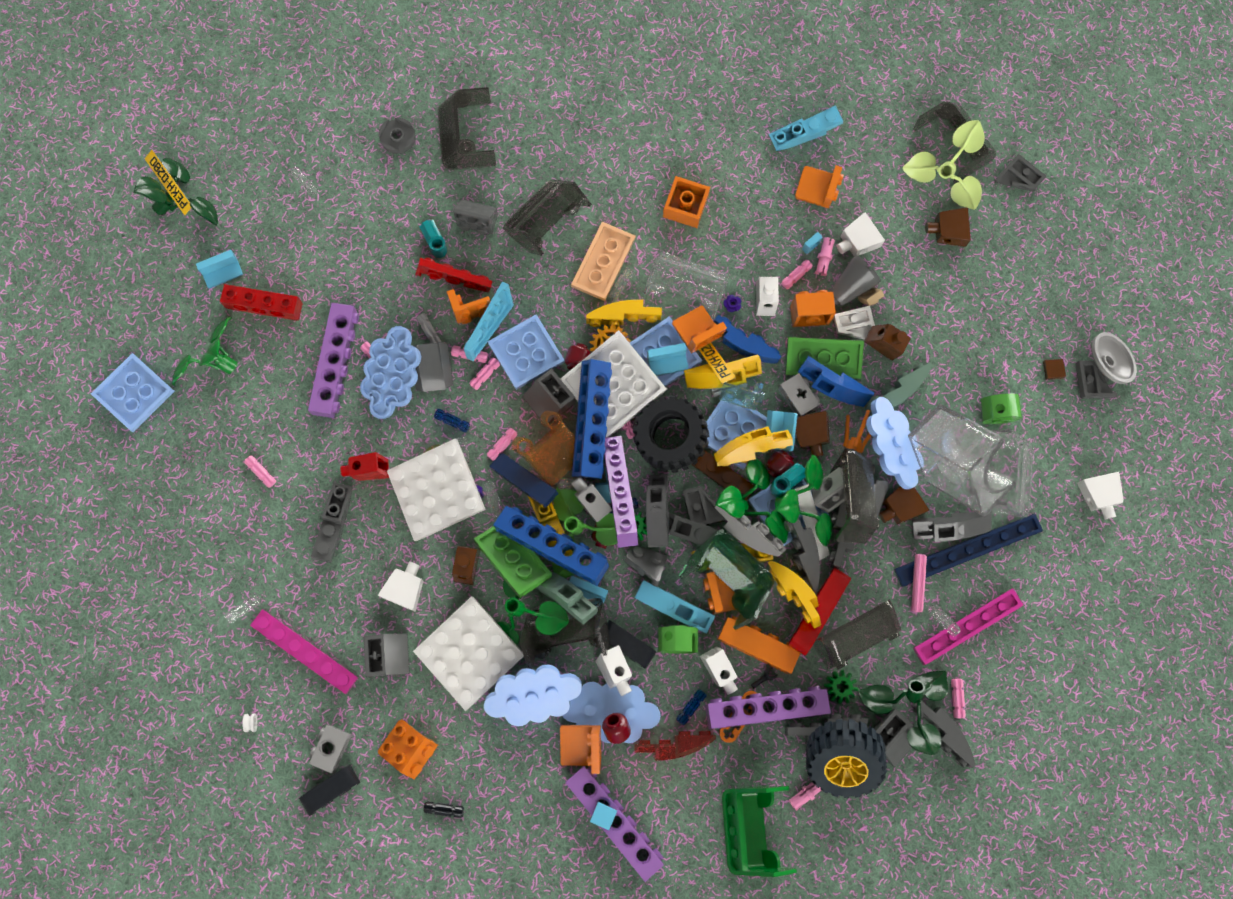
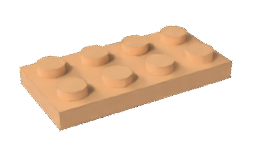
M602 222L571 287L605 301L636 236Z

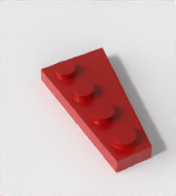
M420 258L415 274L420 277L422 274H427L433 280L444 278L448 283L459 285L461 282L464 283V287L488 293L493 283L486 276H476L465 269L457 270L449 264L436 263L431 258Z

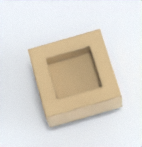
M873 287L858 296V299L862 304L871 306L878 303L879 299L884 297L881 289Z

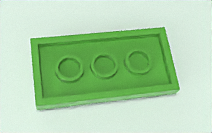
M788 337L785 375H797L801 365L810 356L839 376L843 372L851 378L861 379L864 341Z
M494 526L474 538V543L519 599L552 577L550 570L535 552L497 532Z

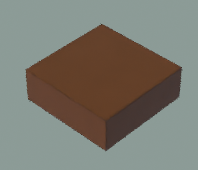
M1063 359L1043 361L1046 380L1066 377Z

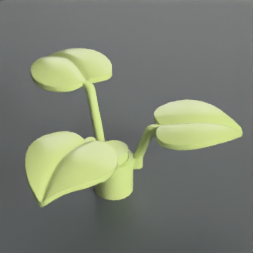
M972 120L957 128L953 135V144L961 148L951 161L945 162L940 167L935 166L936 158L931 153L920 152L903 166L904 172L909 177L923 183L934 180L936 170L944 179L951 177V179L958 180L959 182L955 183L951 188L952 200L960 206L975 210L982 196L981 184L973 176H967L963 180L955 176L956 165L954 162L963 150L968 153H974L981 149L985 140L981 122L979 120Z

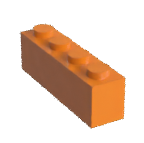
M738 617L726 618L717 638L718 641L788 675L792 674L800 653L788 645L789 642L784 644L779 641V637L770 633L767 636L761 633V629L754 625L748 627L742 624L743 620Z

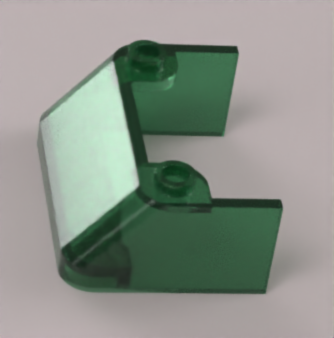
M720 529L712 534L691 555L679 577L682 579L694 571L701 573L709 567L735 592L732 597V604L740 613L733 626L737 630L757 619L774 585V578L728 531Z

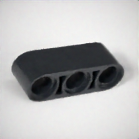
M608 620L598 635L601 640H605L613 648L619 645L626 657L639 663L644 669L647 668L657 653L650 646L611 620Z
M348 765L299 797V800L308 815L311 816L316 813L315 811L324 808L333 802L335 798L342 796L351 790L353 786L361 782L351 765Z

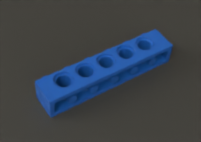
M594 359L582 361L572 477L602 479L604 472L603 458L606 452V421L609 414L608 398L611 392L609 388L612 376L611 362Z
M505 506L494 523L497 532L595 586H598L609 568L608 561L606 560L607 557L599 552L595 554L589 551L590 548L583 543H579V545L574 543L570 536L566 534L560 535L556 533L553 527L539 524L538 519L533 516L527 517L523 515V512L516 507L510 508ZM517 523H523L521 528H514ZM534 532H540L538 537H531ZM549 542H557L554 547H548ZM568 550L574 551L571 556L564 555ZM585 559L591 560V563L587 566L581 565Z

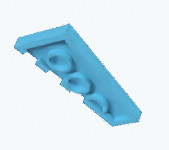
M505 282L500 284L471 337L465 343L464 351L467 359L471 361L476 359L487 341H489L514 306L509 284Z

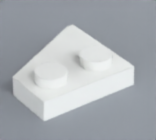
M870 306L837 313L833 317L837 334L865 340L871 327L875 326Z

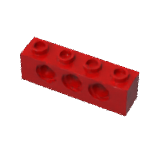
M224 284L220 303L226 309L299 321L303 305L298 296Z

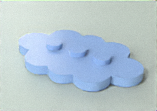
M402 326L392 327L388 331L386 339L379 338L374 340L369 349L371 358L364 364L363 370L366 377L360 384V391L365 398L370 400V412L378 419L389 418L393 414L395 406H406L412 398L411 387L418 380L415 368L421 362V353L416 347L411 345V332Z
M879 397L872 401V416L868 417L866 422L867 430L873 437V449L880 456L879 462L882 470L890 476H895L897 483L902 488L911 489L918 483L916 470L922 466L921 455L915 449L916 439L909 431V423L906 416L900 411H894L888 399Z
M542 665L536 671L524 668L519 670L516 676L508 674L499 677L495 685V692L488 694L485 698L484 710L491 717H505L508 723L514 726L526 725L530 720L542 723L550 715L554 717L565 715L569 711L570 700L580 695L582 683L579 677L574 674L561 675L559 670L553 665Z
M587 682L582 686L580 695L570 700L569 711L563 715V718L569 722L576 723V725H601V740L605 743H611L604 734L602 722L612 713H621L627 718L631 728V734L625 743H634L641 737L642 729L655 727L659 723L661 716L656 705L645 702L644 693L638 686L629 685L632 691L621 696L617 687L610 689L607 684L602 687L599 683Z

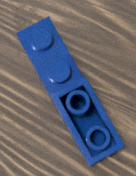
M718 315L714 319V323L717 325L721 322H724L727 329L724 332L725 336L722 343L745 357L758 354L761 362L777 364L780 361L781 355L779 351L774 347L768 346L760 335H755L752 332L747 338L744 331L739 328L736 329L731 325L732 323L728 318Z
M810 356L807 357L798 370V373L813 382L811 387L847 404L864 407L874 395L873 391L842 372L839 376Z

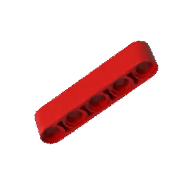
M836 567L832 569L831 575L825 580L816 595L819 606L815 609L820 616L821 626L814 629L812 624L807 623L803 617L788 643L790 647L804 656L808 654L851 580L850 576Z

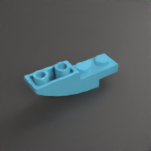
M835 105L804 121L799 119L770 133L769 137L776 151L784 150L826 135V131L843 124V120Z
M645 580L642 581L634 597L690 627L698 628V630L706 634L715 618V615Z

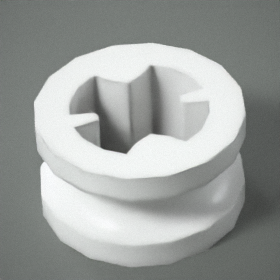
M253 713L251 716L244 714V732H249V730L252 732L257 731L256 713Z

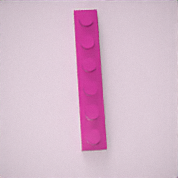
M1012 588L915 646L913 650L923 666L927 665L1023 606V603Z
M263 609L250 625L344 694L349 692L359 678Z

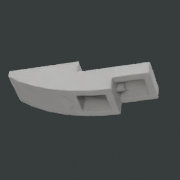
M715 506L718 512L728 521L723 527L742 543L760 552L778 557L786 550L783 547L782 541L776 537L774 538L769 533L770 530L765 524L758 521L751 525L750 520L745 515L741 518H734L722 508Z

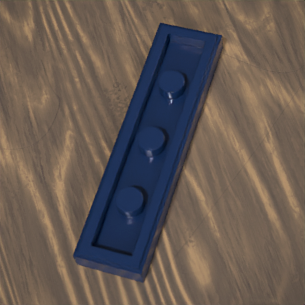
M501 453L489 466L491 470L545 508L558 495L557 490L504 453Z

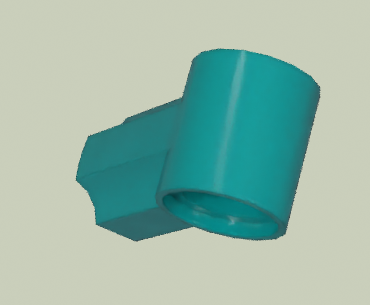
M434 220L422 222L419 228L432 255L436 258L444 257L447 254V246Z
M797 462L781 476H778L770 486L772 495L775 497L784 496L788 490L806 478L805 468ZM781 483L785 490H779L776 484Z

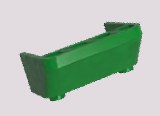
M789 786L726 789L723 792L722 805L727 866L732 874L778 877L797 873L795 868H781L778 854L773 850H767L763 808L773 805L774 792L789 790Z

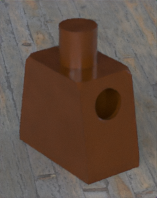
M968 208L939 212L935 222L926 223L925 232L936 233L937 243L966 247L971 241Z
M883 324L872 326L864 342L893 361L904 353L911 338L906 332L900 331L895 326Z
M826 410L797 417L795 434L802 449L810 448L811 454L817 458L824 456L822 445L830 443L829 415Z
M900 486L883 501L886 509L879 513V517L883 523L893 518L898 525L925 514L929 511V508L915 487L904 489Z
M457 546L452 570L454 582L474 586L480 549Z

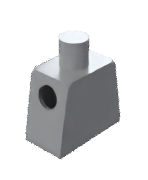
M578 477L571 483L577 491L574 494L575 497L596 522L612 511V508L593 484H586L581 477ZM590 493L591 497L587 500L586 495Z

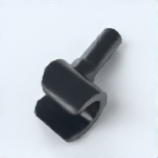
M773 667L766 669L764 675L751 684L753 689L761 683L777 677L778 674L770 677L768 674L769 670L773 669Z

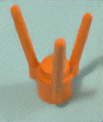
M870 410L866 411L857 437H851L850 440V415H846L845 439L843 447H846V453L855 456L863 453L864 447L871 437V434L868 433L864 441L862 442L861 440Z

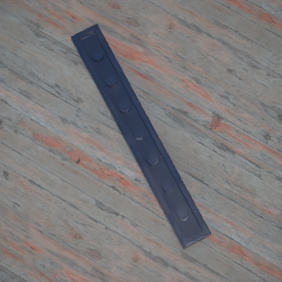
M1034 513L928 555L925 578L1042 532L1043 529L1036 514ZM914 561L894 569L901 587L913 583Z

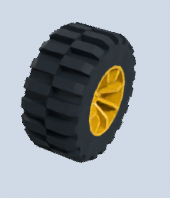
M837 719L836 722H826L825 726L820 725L816 728L807 741V774L816 787H821L823 792H829L832 796L838 797L839 795L844 798L855 796L857 798L861 797L864 793L867 795L872 792V789L876 790L886 777L885 743L880 734L876 733V730L871 726L867 727L863 722L857 723L852 719H848V721Z

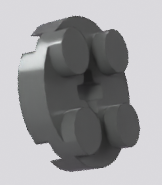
M395 118V120H387L379 129L380 143L390 153L404 154L415 143V130L406 119ZM398 133H401V134H400V135H401L400 138H398V139H395V138H394V136H393L394 134L397 135Z

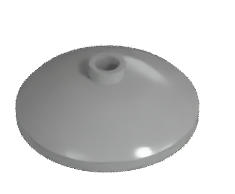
M1103 332L1098 334L1093 339L1091 348L1097 368L1105 377L1113 382L1127 384L1133 381L1136 377L1137 367L1130 349L1120 338L1111 333Z

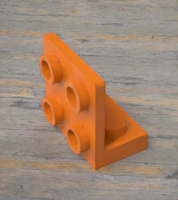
M454 289L447 291L458 324H468L476 317L482 318L491 302L489 296L463 305L460 294L456 295Z
M702 305L672 322L673 327L691 354L722 337L727 329L724 322L718 325L714 323Z
M601 725L560 726L562 766H591V774H600Z

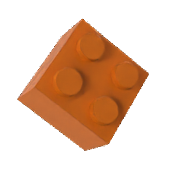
M675 176L664 206L663 218L698 228L709 197L710 187Z
M820 290L816 293L802 291L795 294L790 305L792 327L829 325L836 314L834 293Z

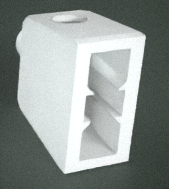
M865 212L843 230L840 236L843 241L837 244V249L841 254L850 250L855 257L856 255L859 256L880 248L885 239Z
M759 277L756 281V316H775L779 302L778 277ZM765 304H770L771 306H770V307H765L764 305H765Z
M1119 472L1084 479L1077 483L1091 511L1101 509L1104 520L1116 517L1113 506L1123 503Z
M409 561L405 572L395 569L378 596L415 612L423 585V580L416 577L420 566Z
M619 645L601 653L595 662L609 688L617 687L621 696L630 693L632 690L627 681L632 677V674Z
M716 646L699 656L715 684L719 687L723 686L727 695L738 689L733 681L737 678V675L723 649ZM724 670V675L720 676V673Z

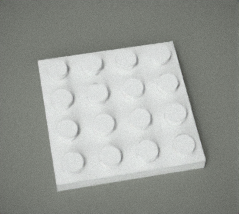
M619 330L582 360L594 359L611 362L612 376L609 385L611 392L608 398L609 414L606 421V437L612 436L640 413L641 409L647 407L651 401L657 399L667 390ZM582 361L561 378L577 401L579 399Z
M457 439L448 441L387 470L414 541L428 537L486 510Z
M472 596L413 651L465 711L496 684L499 677L508 673L526 656Z

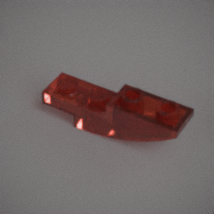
M679 731V735H674V744H671V740H659V744H650V740H638V744H634V753H654V761L676 759L690 755L708 746L716 740V735H711V731H699V735H691V731Z

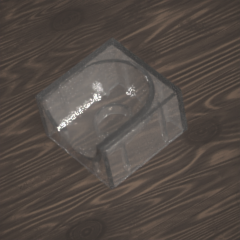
M940 403L908 435L924 480L983 517H986L1016 485L1014 479L990 466L996 452L1004 443L1003 437Z

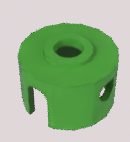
M998 394L980 399L982 423L1004 424L1022 418L1018 394Z
M684 625L659 627L658 652L673 654L698 653V628Z

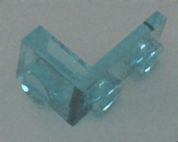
M725 382L719 399L756 410L758 402L762 403L765 392L762 391L764 384L756 382L754 391Z

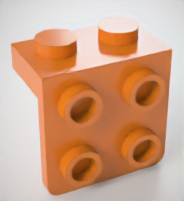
M835 165L833 173L805 166L795 198L829 209L832 201L836 202L839 193L836 188L837 185L842 183L844 175L841 174L843 167Z
M739 568L716 574L710 572L704 576L703 586L705 591L708 590L709 598L707 602L709 610L713 611V615L746 608L751 605L743 569Z
M401 719L378 749V754L400 773L415 780L428 759L433 755L438 744L423 736Z

